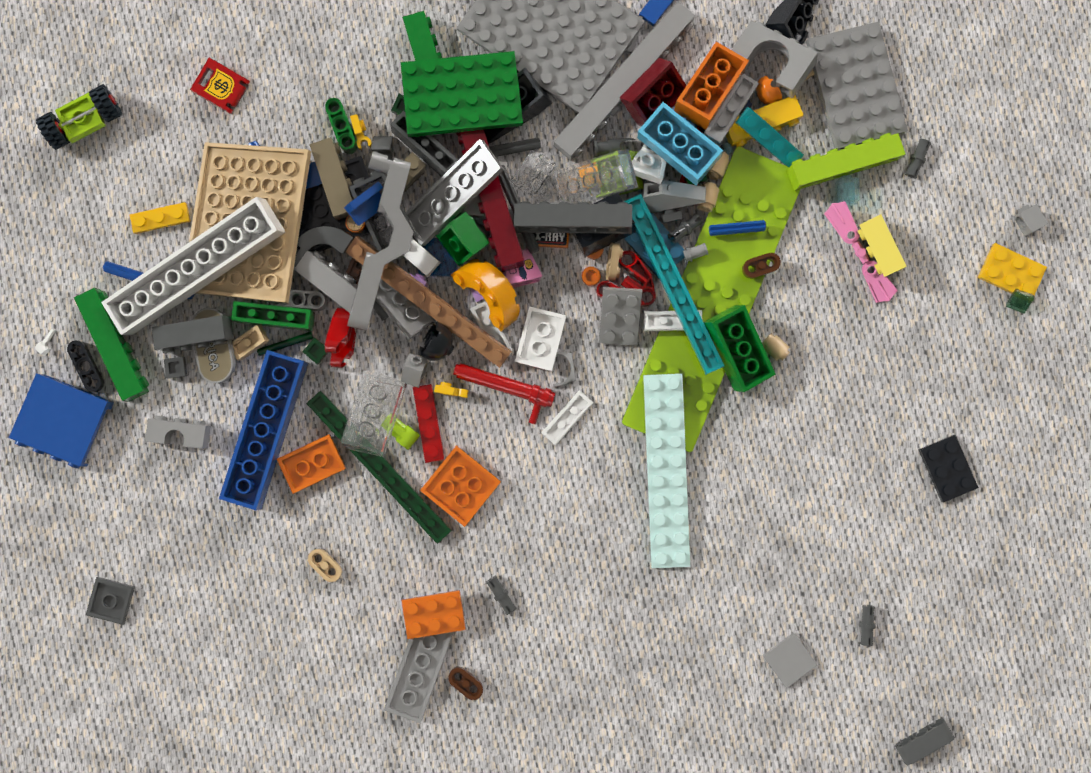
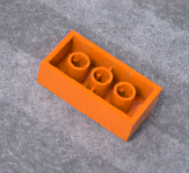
M715 42L677 99L674 111L706 130L742 73L745 72L749 60L722 44Z

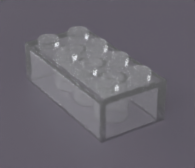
M629 149L617 150L552 172L560 202H569L570 204H578L579 202L590 203L638 188Z

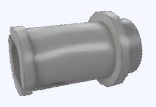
M705 243L690 249L687 247L683 254L686 262H692L695 258L708 255V250Z

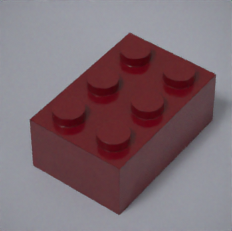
M658 58L619 98L635 122L642 127L662 102L672 108L687 85L671 61Z

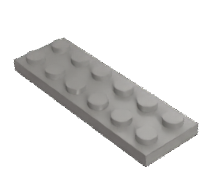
M479 139L406 212L417 234L415 238L421 246H426L504 170L484 140Z
M453 632L409 639L384 711L421 724Z

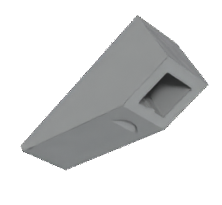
M662 180L661 184L650 182L644 184L643 198L650 213L705 203L706 187Z

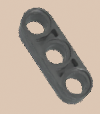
M938 719L935 721V724L931 723L920 729L919 733L915 732L902 740V743L900 741L896 743L895 747L906 765L916 763L954 740L955 737L945 719Z

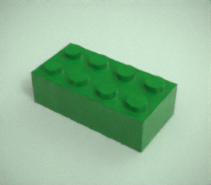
M734 305L703 322L724 364L723 368L734 391L746 392L776 375L745 305Z

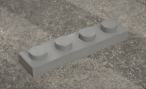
M742 73L707 127L704 135L719 146L759 83Z

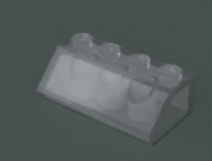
M364 370L340 443L350 450L384 457L407 384L382 373Z

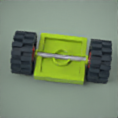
M102 84L56 109L55 112L58 118L52 112H48L37 118L36 124L42 136L45 137L46 142L48 141V144L57 150L70 142L74 143L105 127L106 124L103 118L105 121L111 122L122 116V111L115 97Z

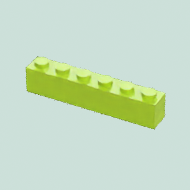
M886 133L880 136V139L873 140V138H869L859 145L852 143L845 146V149L842 150L835 148L822 156L819 153L805 161L803 159L793 161L792 165L787 169L793 190L797 191L901 159L906 153L899 134L891 135V133Z

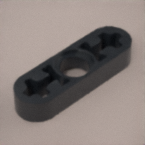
M77 340L70 342L67 352L84 387L91 392L102 390L104 380L87 345ZM76 345L81 347L79 349L81 356L86 355V357L81 358L79 353L74 352ZM85 361L90 363V369L87 372H84L81 368L82 363ZM92 379L98 380V382L96 383V388L90 386V384L92 383Z

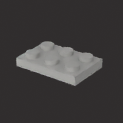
M603 287L599 343L637 345L642 289Z

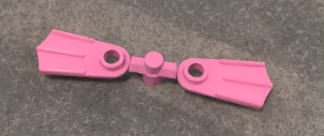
M846 202L832 203L824 215L843 241L852 244L855 255L859 257L863 264L862 273L875 302L890 301L898 290L887 276L884 277L883 274H878L874 266L877 262L869 261L870 258L866 253V249L863 248L858 240L860 237L857 231L858 228ZM850 231L854 232V237L852 239H849L847 237V234ZM869 266L875 268L873 273L867 271Z

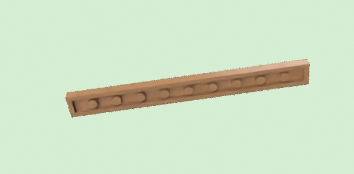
M359 236L354 238L346 250L347 254L362 265L366 252L378 253V250ZM394 262L384 266L381 276L383 281L436 321L447 327L452 333L499 368L511 354V350Z

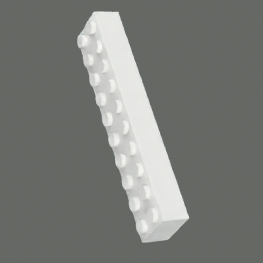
M255 197L101 303L121 335H134L286 232L267 200Z

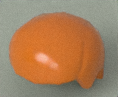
M764 76L757 81L759 84L756 88V93L759 100L766 105L782 100L780 88L772 87L771 82L773 79Z

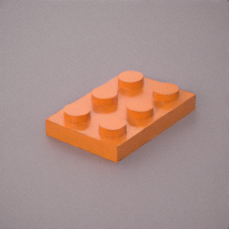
M331 434L277 459L292 494L346 469Z
M460 590L401 600L407 639L466 630Z

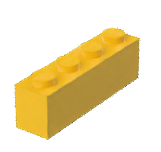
M796 95L793 99L787 97L753 110L777 132L781 131L784 126L793 127L799 124L800 119L803 117V112ZM735 122L726 135L730 147H742L751 139L756 141Z

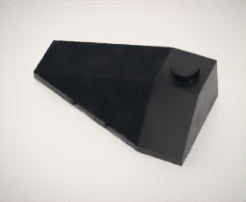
M784 0L772 12L765 25L773 31L781 32L783 36L789 39H796L799 44L803 45L809 33L805 30L808 21L812 22L814 17L812 15V7L817 5L819 0Z
M523 68L517 74L523 124L539 115L553 103L545 90L526 68ZM519 126L485 129L484 132L488 145Z

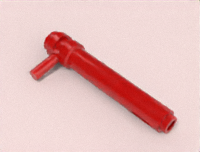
M462 363L460 365L456 364L453 372L456 378L528 400L529 403H533L534 406L529 419L531 424H536L541 406L545 408L546 406H552L556 394L549 388L542 389L540 388L541 386L536 384L529 385Z

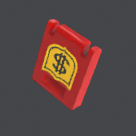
M209 57L190 90L213 105L232 114L233 110L227 107V104L236 108L246 91V87L241 85L240 82L249 85L250 81ZM210 70L213 74L206 86L203 87L201 83Z

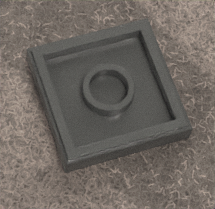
M96 577L86 615L124 625L135 586Z

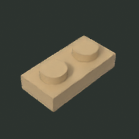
M257 324L232 342L236 360L242 361L269 342L262 325Z

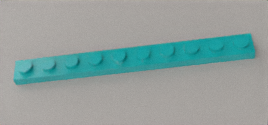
M639 194L624 201L632 204V219L635 222V229L705 375L724 367L719 353L642 195Z

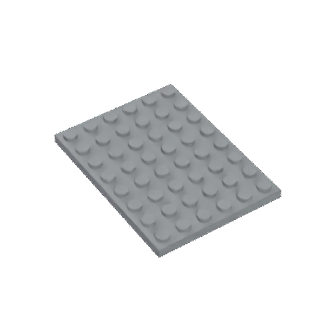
M476 0L457 26V31L489 53L515 51L517 72L519 73L523 68H526L545 92L578 114L595 95L645 21L616 0Z

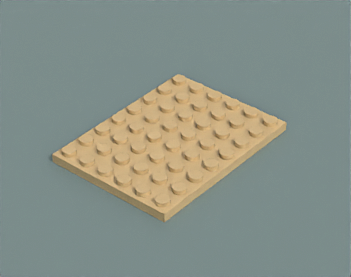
M205 142L189 242L255 197L267 200L286 233L195 294L289 304L311 158L310 150Z

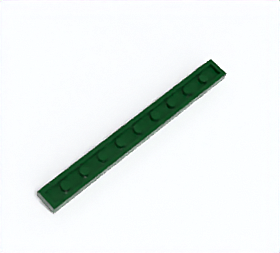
M321 390L306 403L437 544L452 531Z

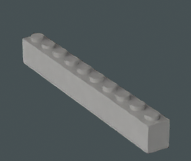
M677 1L554 140V147L570 161L573 157L578 158L583 152L582 147L594 140L596 131L598 129L603 130L608 123L607 119L611 115L614 117L621 108L619 105L622 103L619 97L658 58L665 59L670 53L668 50L672 45L676 47L682 39L680 36L684 32L688 33L694 26L693 20L695 15Z

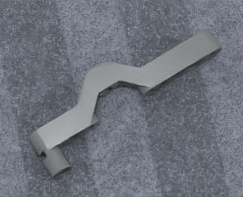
M374 151L372 152L368 168L387 174L377 212L385 214L393 231L388 247L376 254L366 252L347 323L349 327L367 331L384 266L409 251L414 233L400 210L411 163L397 158H393V161L388 160L387 155Z

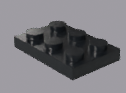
M951 435L918 449L942 503L979 488L956 435Z

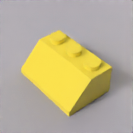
M881 214L859 225L861 229L857 231L862 241L866 239L869 245L866 247L870 258L875 257L877 264L874 266L879 275L883 274L886 277L907 267Z

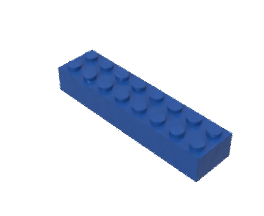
M266 351L219 496L220 500L252 510L262 509L309 363L273 351Z

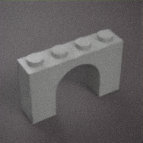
M751 20L732 48V51L749 60L745 72L759 53L766 50L782 52L788 58V64L777 79L776 87L780 88L782 94L793 99L816 65L818 52L810 46L806 47L799 44L794 38L789 39L783 36L781 32L767 28L761 22Z

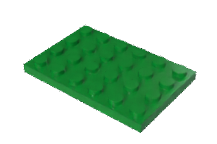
M515 51L400 62L408 137L523 126Z

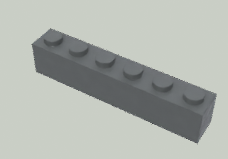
M523 201L520 204H515L514 228L516 233L632 234V204L626 202H619L617 204H609L607 202H599L597 204H589L588 202H579L578 204H570L569 202H559L558 204L540 202L539 204H531L530 202Z

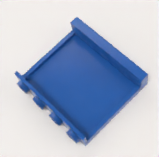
M36 373L9 438L15 440L16 445L32 447V451L36 453L50 454V458L60 462L65 460L69 462L68 465L77 469L86 467L88 463H85V460L107 409H112L114 402L47 375Z

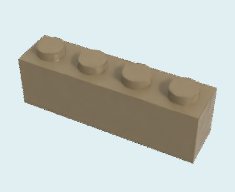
M330 137L309 144L333 217L336 220L348 217L349 214L344 207L354 200L349 188L353 184L351 179L346 177L345 172L348 170L345 161L340 160L339 154L342 152L338 142L335 143Z

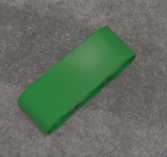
M330 98L325 104V109L338 144L344 153L353 154L358 146L345 108L339 99ZM334 106H339L338 111L331 112ZM345 123L344 129H337L339 124ZM346 141H353L351 146L344 147Z

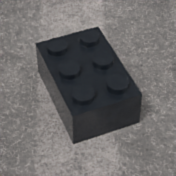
M618 192L594 204L599 202L617 204L623 201ZM632 219V234H633V233L636 232V229H635V222H634V220ZM572 233L584 257L609 246L610 243H615L631 235L620 233Z

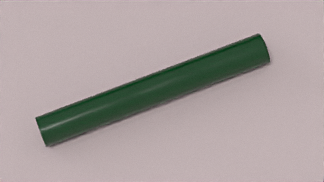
M312 331L259 348L257 353L259 356L266 354L267 350L274 352L313 339L314 336Z

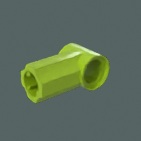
M392 413L380 425L407 450L421 436Z

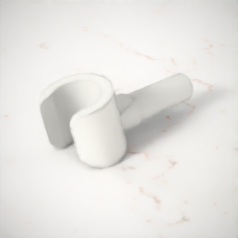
M53 329L50 330L43 341L35 346L36 351L43 356H46L51 350L47 344L56 332Z

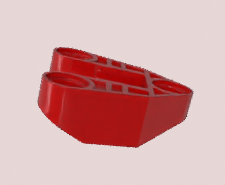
M626 250L623 252L622 257L624 255L631 256L632 263L625 265L621 258L619 259V265L644 285L641 286L628 275L621 285L625 288L642 289V294L645 292L650 293L652 300L644 302L641 299V307L650 306L656 299L652 274L633 251ZM603 281L598 284L596 293L602 299V294L599 291L601 286L621 287L609 281Z
M339 307L332 316L325 341V352L331 353V367L343 368L347 363L342 361L350 359L354 354L356 332L355 328L347 326L350 313L344 308Z

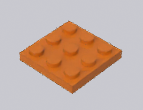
M456 445L420 491L465 527L501 481Z

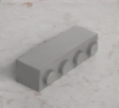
M316 250L306 251L294 270L350 313L357 289L354 278L346 273L342 274L336 264L328 263L324 260L325 256Z

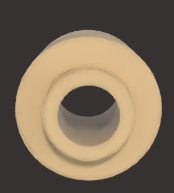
M722 153L721 158L707 173L708 178L712 180L723 178L729 163V155L727 153Z
M706 182L701 185L706 187V202L697 204V209L703 212H712L716 205L719 188L714 183Z
M772 333L762 342L765 351L776 361L779 359L783 361L790 353L788 351L789 346Z

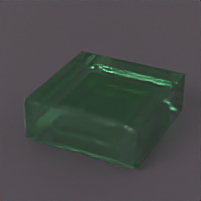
M1015 289L1007 301L1006 307L1025 314L1034 300V295Z

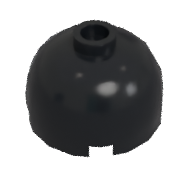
M437 321L436 325L433 324L424 337L426 339L424 348L420 346L418 354L431 361H438L446 355L449 356L454 349L451 331Z

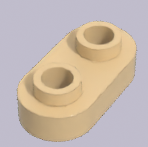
M610 243L605 273L606 281H615L616 278H619L620 267H618V263L623 255V248H620L619 243Z
M315 549L309 553V565L324 580L335 582L341 577V566L325 550ZM317 555H321V562L316 561ZM331 568L336 570L335 575L330 574L329 570Z

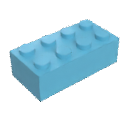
M664 102L661 103L638 130L637 138L696 186L721 158L723 153L719 146Z

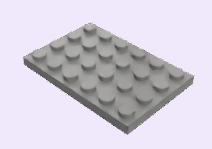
M879 22L806 40L807 46L814 48L818 52L817 63L813 71L834 149L838 148L839 150L852 143H856V145L862 144L864 140L873 138V140L880 139V136L886 133L893 135L908 131Z

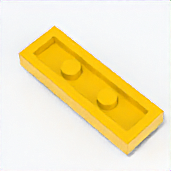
M186 202L129 215L134 234L191 222Z

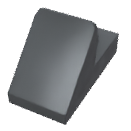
M374 136L371 151L387 155L388 160L393 161V136Z

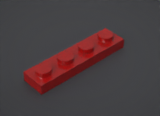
M432 384L419 386V388L412 387L425 463L445 460Z

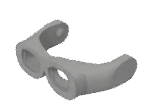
M558 351L557 355H563L570 362L571 372L566 381L553 384L554 387L565 386L572 381H576L572 353Z

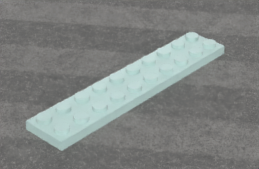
M682 374L643 375L651 568L690 567Z

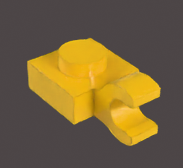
M357 114L350 116L359 150H362L361 144L363 142H368V146L371 148L372 142L363 132L366 131L364 120H360Z

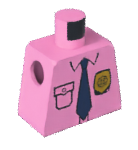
M529 249L522 250L524 258L523 267L502 272L513 288L539 282L542 278V274Z

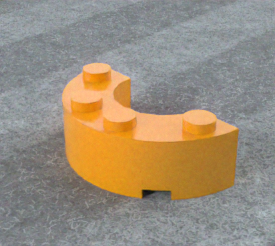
M472 259L451 274L454 282L460 285L462 289L466 287L473 288L483 296L489 306V319L501 332L517 320L520 307L515 301L517 296L515 290L504 274L487 261L482 263L479 262V259Z

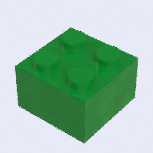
M464 212L450 222L436 235L458 266H461L489 244L486 235L480 231L474 219L467 212Z

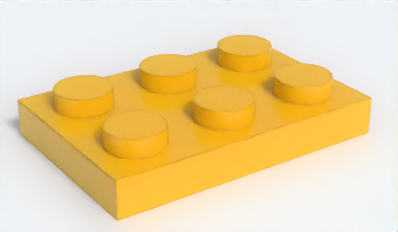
M994 243L977 278L1030 302L1033 300L1047 267Z

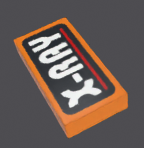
M533 233L539 247L568 248L569 233Z

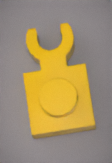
M441 382L440 385L435 384L434 392L468 398L469 390L454 388L451 383Z

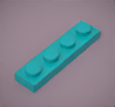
M749 107L745 109L735 122L787 167H790L793 161L804 156L803 153Z

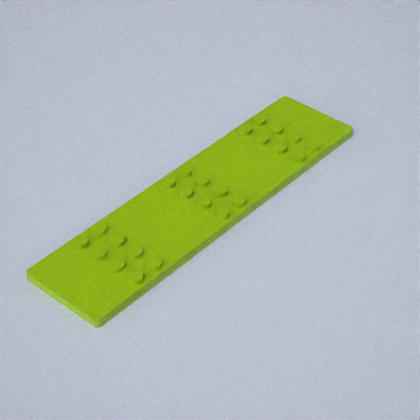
M742 147L735 148L719 186L715 208H713L712 212H708L695 246L705 243L708 255L695 258L692 262L688 261L682 275V279L697 310H702L703 322L734 305H745L748 313H750L765 275L749 279L744 276L742 266L751 258L775 252L800 190H793L787 172L789 167ZM764 220L766 223L765 231L717 236L709 235L710 225ZM767 260L768 266L770 265V260ZM749 266L748 268L750 272H754L755 270L752 266ZM670 304L668 311H675L672 304ZM659 331L623 416L622 424L646 434L643 375L682 374L685 450L692 452L721 384L725 370L722 367L705 375L685 331Z

